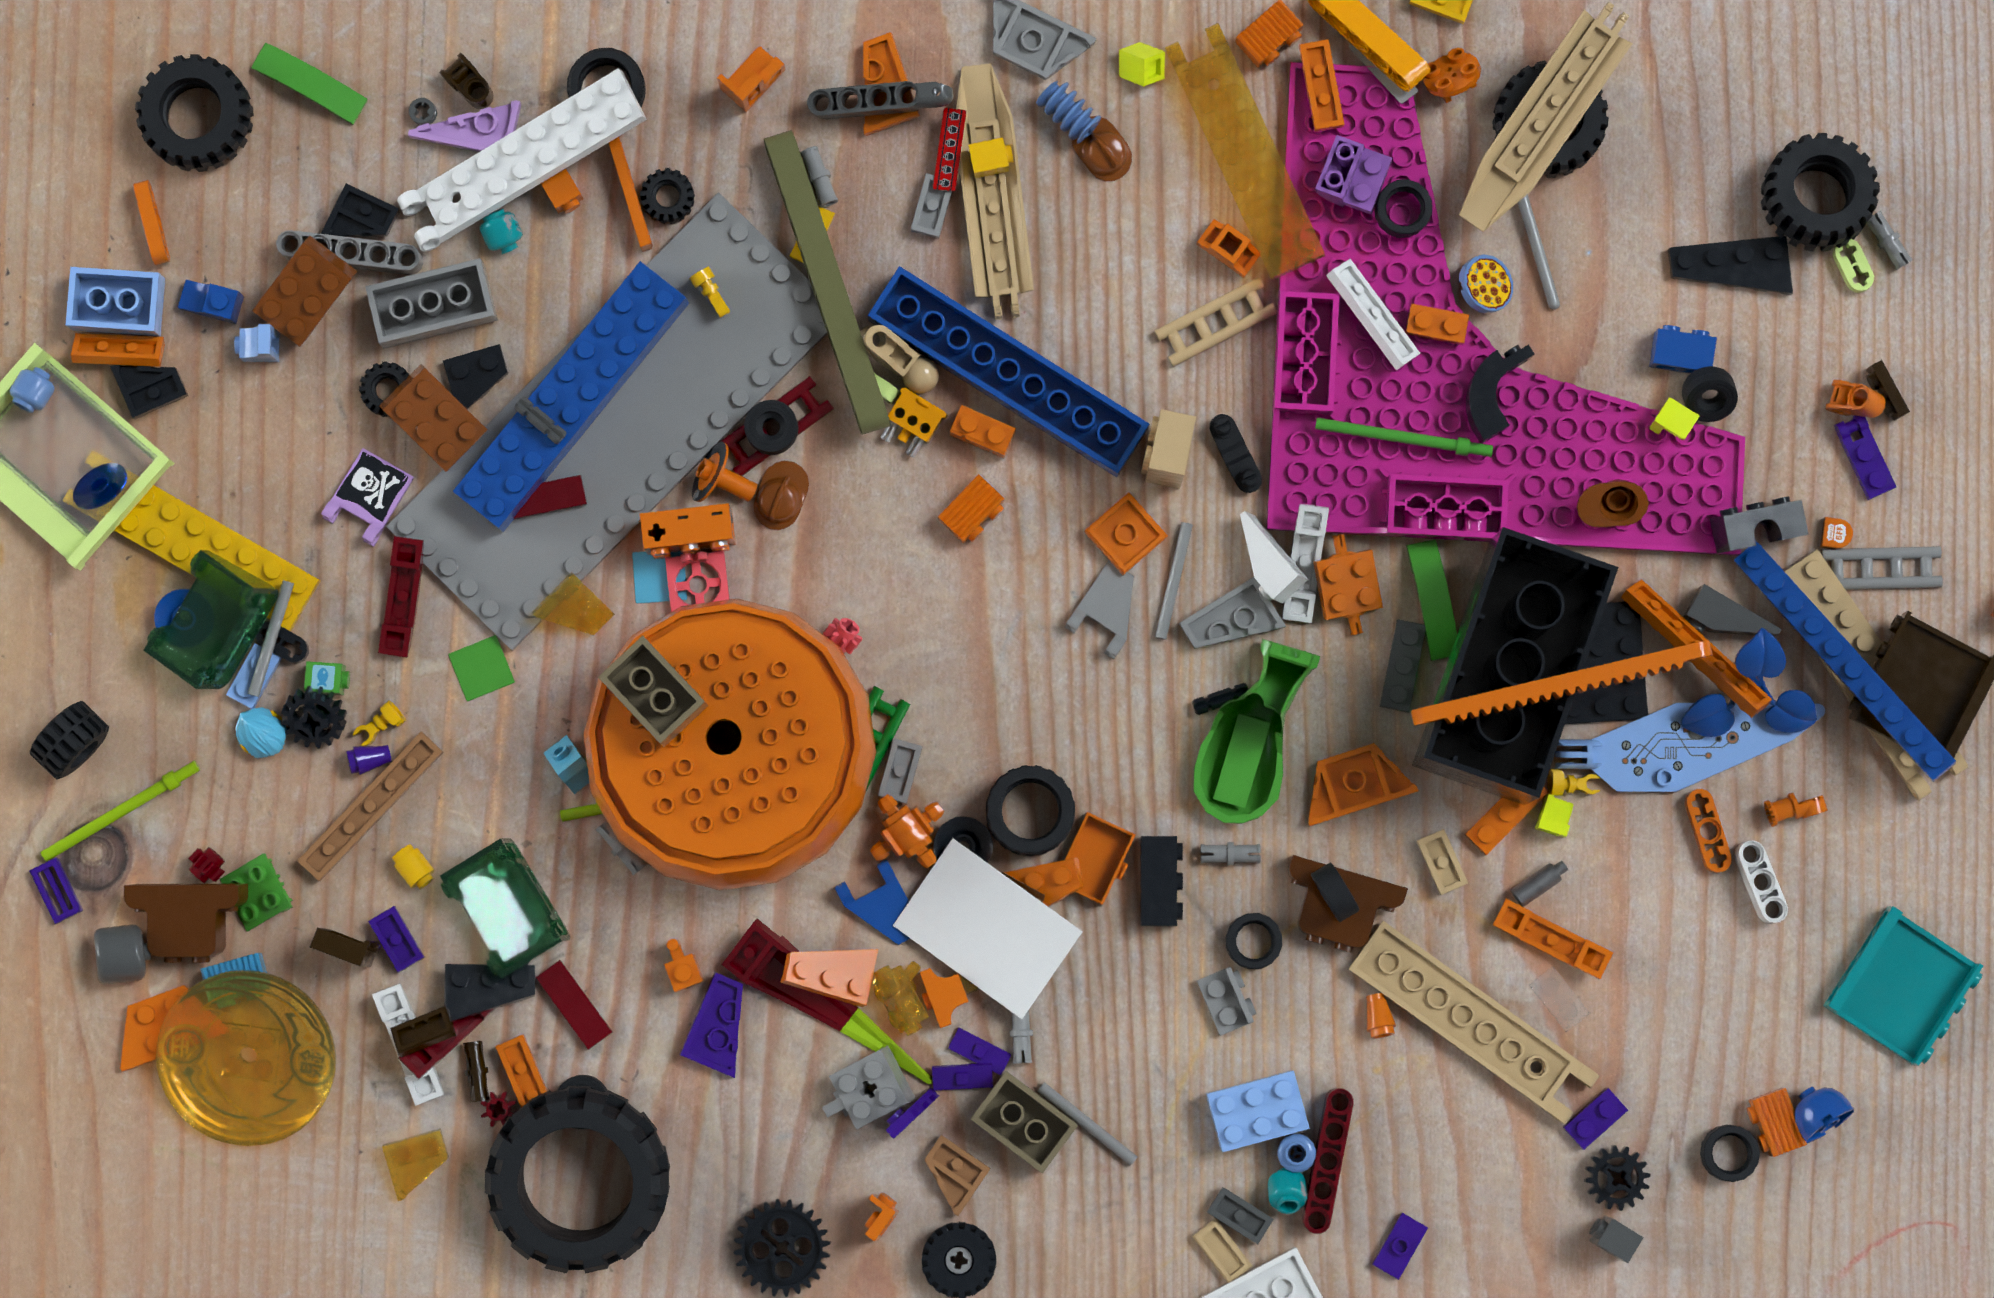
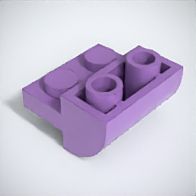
M1336 135L1315 191L1321 197L1341 207L1346 205L1372 214L1391 166L1392 157L1364 147V144Z

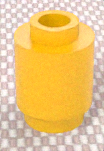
M411 844L402 848L392 857L395 862L394 867L411 889L416 886L422 889L434 879L431 876L435 871L420 850L418 848L414 849Z

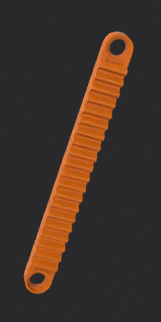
M1705 640L1411 710L1414 726L1443 719L1449 725L1454 723L1455 717L1460 722L1466 720L1467 714L1474 719L1479 716V711L1486 716L1491 713V709L1496 713L1501 712L1503 706L1507 710H1511L1515 707V703L1519 707H1524L1527 704V700L1532 705L1539 702V697L1546 702L1551 699V694L1555 699L1563 696V692L1567 696L1573 695L1575 689L1579 693H1583L1587 690V686L1591 691L1599 687V683L1603 688L1611 685V680L1617 685L1623 682V678L1627 682L1634 680L1635 675L1642 679L1647 676V672L1650 676H1655L1659 673V669L1663 674L1669 672L1671 667L1676 671L1683 667L1684 662L1713 655L1710 641Z

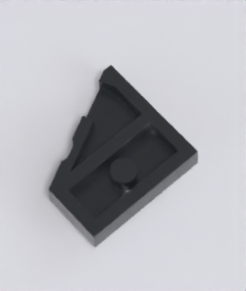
M346 183L321 234L344 237H387L400 209Z

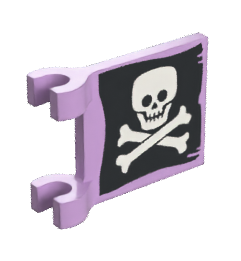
M362 448L321 515H323L325 520L333 524L341 509H344L369 523L370 525L362 538L364 542L374 547L414 477Z

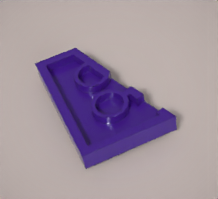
M714 972L679 1055L735 1078L743 990L742 983Z
M931 1087L906 1111L902 1108L897 1110L887 1120L890 1126L886 1131L894 1139L933 1103L939 1095Z

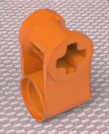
M1833 380L1832 386H1834L1831 400L1825 406L1827 411L1839 415L1875 418L1883 412L1886 402L1882 394L1866 385Z

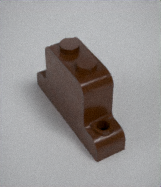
M1292 855L1288 865V875L1291 878V883L1306 887L1297 925L1302 933L1307 934L1305 939L1307 941L1323 945L1324 940L1335 943V949L1351 953L1352 948L1362 947L1368 942L1377 909L1394 913L1395 908L1404 903L1408 888L1335 867L1360 909L1357 913L1339 922L1311 877V873L1326 864Z
M248 883L124 885V901L127 906L135 909V912L147 913V947L149 952L155 957H164L165 963L182 962V957H192L193 963L210 962V956L222 953L226 947V912L238 911V907L244 905L248 899Z

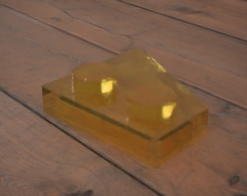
M441 1128L383 1144L382 1146L398 1201H402L415 1187L421 1184L449 1158Z

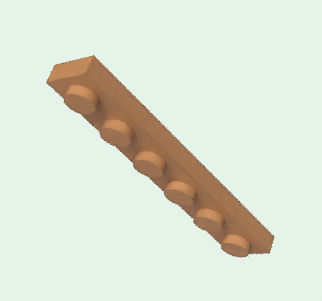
M421 731L297 861L312 876L321 881L444 752Z

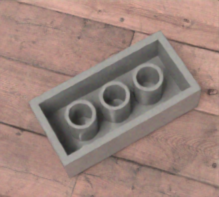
M481 258L365 286L378 342L383 349L498 321L485 264Z

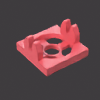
M700 551L696 554L684 553L681 556L665 558L671 612L681 606L690 605L680 598L678 591L688 590L695 596L696 604L705 603L704 595L708 592L709 588L720 587L716 598L711 602L730 599L724 551L711 553ZM700 562L712 566L719 577L708 578L702 574ZM691 563L692 575L688 577L687 581L676 582L680 570ZM696 576L703 577L707 582L706 589L701 593H695L690 589V581Z

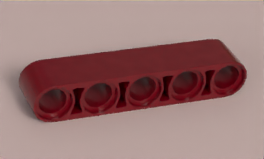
M1342 1088L1330 1090L1325 1097L1315 1147L1316 1158L1311 1168L1307 1189L1308 1197L1303 1209V1225L1314 1234L1325 1232L1331 1224L1354 1099L1349 1091ZM1337 1093H1342L1347 1098V1105L1342 1110H1335L1331 1104L1332 1097ZM1330 1123H1338L1341 1127V1135L1335 1140L1329 1139L1326 1135V1127ZM1326 1152L1333 1153L1336 1158L1335 1165L1330 1169H1324L1320 1164V1158ZM1319 1182H1326L1330 1187V1193L1326 1198L1319 1199L1315 1196L1314 1188ZM1315 1211H1319L1324 1215V1223L1319 1228L1311 1227L1308 1222L1310 1214Z

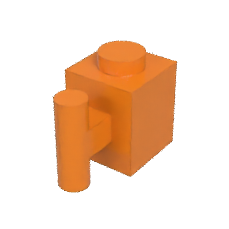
M668 940L667 948L673 961L665 963L664 966L674 992H679L705 982L695 954L691 953L685 956L679 940Z

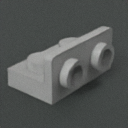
M1228 967L1197 980L1220 1036L1254 1022L1252 1016L1256 1014L1251 999H1244L1240 988L1245 987L1238 970L1233 972L1231 967Z

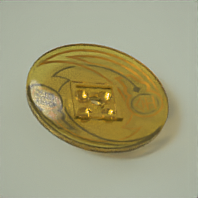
M233 970L199 981L174 1003L166 1015L158 1035L156 1063L159 1080L166 1097L175 1111L189 1125L202 1134L224 1143L240 1146H258L274 1143L293 1135L316 1116L325 1103L334 1082L336 1049L331 1029L323 1013L315 1002L300 988L285 979L269 973L254 970ZM246 1047L252 1048L257 1054L256 1060L252 1062L246 1061L241 1055V1050Z

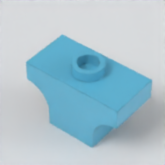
M567 735L543 753L560 779L574 794L589 783L587 760Z

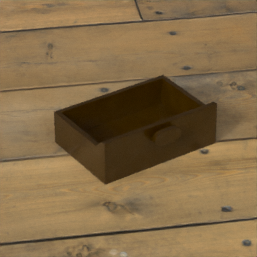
M317 927L310 948L360 967H371L376 954L381 949L379 941L366 940L362 942L331 929Z

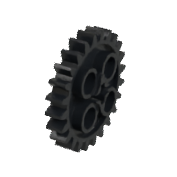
M776 1199L775 1208H771L770 1204L766 1201L764 1202V1212L755 1207L753 1208L756 1216L754 1219L749 1216L744 1217L748 1227L739 1226L737 1228L744 1235L734 1239V1242L741 1244V1248L733 1253L735 1255H742L743 1258L736 1266H746L747 1270L742 1274V1277L753 1276L750 1286H754L758 1282L762 1283L761 1293L768 1287H771L772 1296L775 1297L778 1290L783 1289L785 1297H788L790 1288L793 1287L795 1292L800 1294V1284L803 1283L806 1287L811 1288L809 1278L813 1277L817 1280L821 1278L816 1269L827 1268L821 1262V1258L830 1257V1253L823 1251V1247L830 1245L831 1241L822 1240V1236L828 1232V1229H818L817 1226L822 1222V1218L813 1221L811 1219L814 1213L813 1209L806 1214L802 1212L804 1203H801L795 1209L793 1208L792 1199L788 1200L786 1207H782L780 1199ZM777 1218L786 1220L789 1226L787 1233L783 1235L776 1234L772 1229L773 1221ZM766 1230L779 1243L786 1240L789 1243L787 1249L799 1257L804 1264L802 1266L798 1265L784 1252L778 1255L775 1252L778 1247L764 1237L761 1231ZM805 1237L810 1240L812 1248L809 1253L801 1254L796 1250L795 1242L798 1238ZM756 1242H765L769 1246L770 1250L767 1257L759 1258L754 1254L753 1246ZM778 1262H789L793 1268L792 1274L788 1277L778 1275L776 1271Z

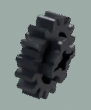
M307 686L305 693L299 688L296 689L294 696H288L281 711L283 715L281 725H288L285 732L286 735L294 733L296 735L294 742L297 743L302 739L305 741L304 745L306 748L309 747L311 742L315 743L317 749L321 748L323 741L328 746L332 745L334 738H340L347 722L345 720L347 711L340 709L343 701H334L332 699L334 692L332 691L327 695L323 694V687H319L317 692H313L312 687Z
M1611 1145V1153L1601 1148L1600 1158L1591 1156V1160L1595 1163L1594 1166L1585 1167V1170L1591 1173V1177L1585 1178L1584 1182L1592 1183L1593 1186L1587 1191L1588 1194L1597 1193L1598 1196L1595 1202L1600 1204L1605 1200V1208L1611 1209L1614 1203L1619 1211L1623 1210L1624 1203L1633 1208L1635 1206L1633 1201L1635 1197L1640 1200L1644 1199L1640 1193L1641 1189H1649L1650 1187L1643 1183L1645 1178L1651 1177L1650 1173L1642 1171L1647 1162H1637L1640 1154L1634 1152L1628 1155L1629 1147L1626 1146L1622 1148L1621 1152H1618L1617 1146ZM1612 1158H1624L1619 1165H1611L1607 1162V1160ZM1633 1169L1636 1171V1184L1632 1183L1631 1180ZM1599 1171L1603 1173L1604 1180L1601 1188L1598 1183ZM1609 1171L1617 1173L1622 1171L1621 1178L1626 1185L1612 1184L1614 1178ZM1623 1190L1628 1194L1621 1198L1610 1197L1615 1191Z

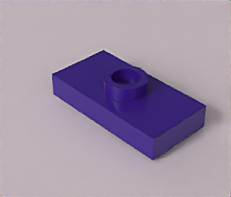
M1401 1212L1372 1265L1399 1280L1428 1227Z

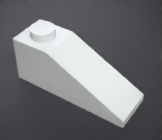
M1244 511L1240 514L1254 578L1261 585L1258 589L1267 600L1271 601L1273 599L1284 603L1308 578L1256 516Z

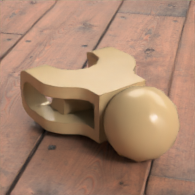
M869 325L860 330L867 354L898 377H902L905 386L910 391L924 394L936 387L939 380V371L937 365L931 359L920 356L905 341L883 325ZM874 334L880 338L877 346L873 344L872 338Z

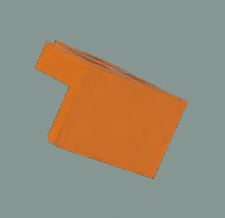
M757 47L729 79L720 74L717 80L720 89L747 112L786 69L785 64L776 56L773 58L762 47Z

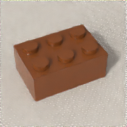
M309 236L252 311L300 347L358 271L312 236Z
M422 364L379 405L445 472L488 430Z

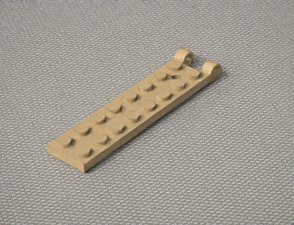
M1818 549L1784 571L1872 668H1875L1879 660L1875 655L1882 642ZM1815 652L1850 703L1854 694ZM1867 728L1915 799L1920 801L1932 792L1930 786L1917 772L1920 767L1902 747ZM1957 751L1954 757L1956 764L1949 769L1954 776L1968 768L1966 760L1959 751Z
M1385 921L1380 923L1348 968L1352 973L1384 994L1564 1125L1574 1112L1553 1098V1096L1569 1073L1589 1088H1592L1599 1078V1075ZM1534 1061L1541 1064L1542 1068L1538 1073H1533L1530 1069V1065Z

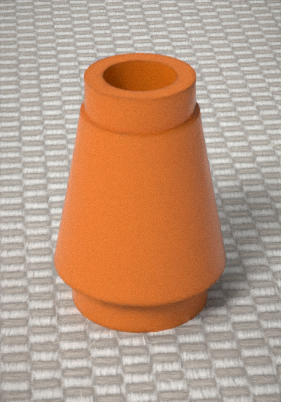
M1376 993L1366 996L1367 1032H1370L1371 1038H1383L1394 1035L1396 1023L1384 994Z

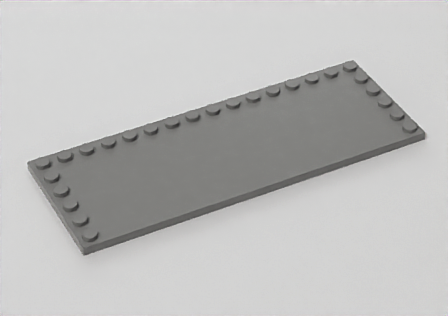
M719 192L646 265L687 298L689 305L545 481L581 475L587 504L514 519L507 529L502 532L453 492L464 476L517 413L515 409L516 403L522 397L527 399L587 327L586 325L487 424L486 428L488 430L447 472L442 470L386 526L395 536L424 540L423 563L512 651L640 523V513L651 512L706 457L708 452L726 437L748 414L750 409L759 403L827 335L810 281ZM708 266L715 275L711 281L713 284L716 283L718 285L717 291L730 310L728 314L721 318L708 297L702 295V287L700 286L695 289L689 279L692 275Z

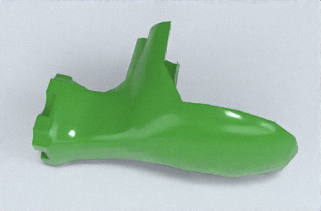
M1262 639L1260 650L1263 655V669L1259 680L1241 697L1222 705L1214 718L1210 732L1199 749L1194 766V793L1208 814L1223 823L1242 824L1260 818L1279 799L1283 778V729L1285 716L1304 680L1312 670L1317 668L1320 660L1319 655Z

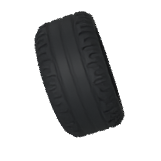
M614 48L593 49L577 59L570 69L567 78L569 98L581 91L584 79L592 70L600 66L611 65L619 67L627 73L631 81V89L640 107H642L646 94L644 77L638 64L625 52Z

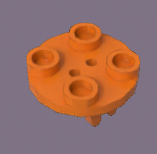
M1454 48L1447 55L1428 63L1430 73L1423 79V82L1428 92L1434 96L1443 97L1447 104L1452 101L1451 96H1456L1467 91L1469 88L1473 89L1477 86L1476 82L1481 74V66L1475 56L1465 53L1462 48Z

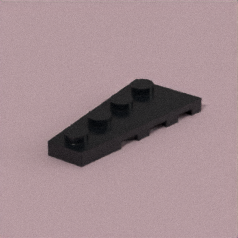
M1776 236L1679 246L1668 249L1672 279L1707 284L1715 283L1764 292L1772 291L1785 295L1793 294L1786 236L1782 238Z

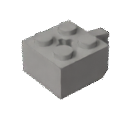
M886 1046L830 1075L829 1078L836 1089L833 1092L836 1100L822 1108L827 1118L842 1110L845 1117L850 1116L857 1130L916 1098L889 1046ZM875 1083L877 1089L870 1092L868 1086Z

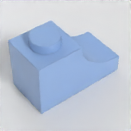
M258 324L254 328H240L239 336L235 337L234 349L235 354H239V358L243 362H279L280 333L271 324Z

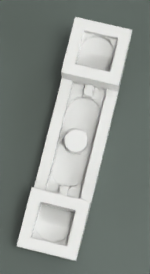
M1299 504L1290 558L1308 580L1284 602L1282 619L1312 623L1317 587L1313 561L1321 560L1329 507Z
M401 983L372 994L396 1053L397 1050L390 1028L416 1018ZM400 1061L415 1106L444 1095L435 1066L418 1079Z

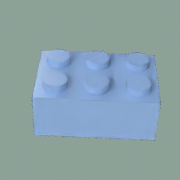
M70 267L65 325L72 331L161 336L165 277L158 272Z
M1293 1070L1205 1093L1221 1152L1310 1129Z

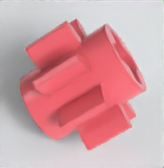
M834 618L823 633L840 646L843 653L851 654L862 641V637L857 635L859 633V626L848 618H842L840 621Z

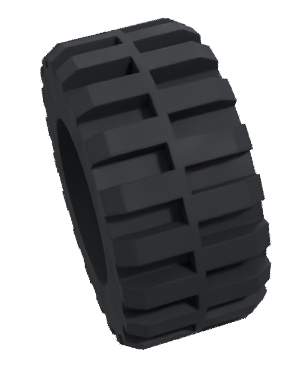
M190 54V58L185 59L180 55L173 57V63L162 62L158 65L161 70L156 74L151 71L146 77L149 82L146 87H140L138 94L141 99L135 105V111L139 115L136 122L142 132L144 141L166 163L171 166L176 165L181 170L191 171V169H196L198 172H204L208 170L209 166H214L215 169L224 166L222 161L227 158L233 160L237 156L235 152L239 146L244 148L248 142L245 138L247 132L251 133L253 123L250 121V117L254 116L253 106L249 101L251 98L248 91L230 68L209 56L204 59L200 54ZM206 88L212 91L220 101L221 114L219 121L209 133L202 137L185 139L178 136L171 129L168 122L172 103L181 93L189 89Z
M1546 61L1537 62L1533 67L1529 65L1524 67L1507 82L1495 104L1493 112L1495 113L1492 121L1493 130H1496L1497 135L1547 64ZM1602 89L1577 124L1574 135L1563 144L1543 173L1546 174L1547 178H1556L1558 174L1565 176L1572 173L1576 168H1581L1593 157L1603 142L1609 117L1606 116V111L1608 110L1607 100H1603L1601 97Z
M1817 133L1814 139H1812L1810 134L1801 136L1798 142L1791 141L1785 146L1783 151L1777 154L1764 176L1765 180L1761 186V194L1764 197L1761 200L1762 210H1768L1765 218L1769 225L1775 224L1777 226L1775 233L1780 238L1784 235L1791 240L1788 244L1797 247L1800 243L1805 245L1804 250L1812 252L1817 246H1820L1822 252L1831 251L1834 245L1840 248L1846 245L1850 239L1854 240L1860 234L1877 207L1879 200L1876 196L1880 192V183L1874 182L1878 175L1876 168L1868 166L1870 158L1866 152L1861 155L1856 151L1859 147L1857 144L1851 141L1848 145L1842 142L1844 137L1836 134L1833 139L1827 138V133ZM1806 171H1822L1831 175L1840 183L1845 193L1846 203L1844 208L1840 212L1827 215L1818 214L1807 209L1799 201L1795 193L1794 181L1796 177Z

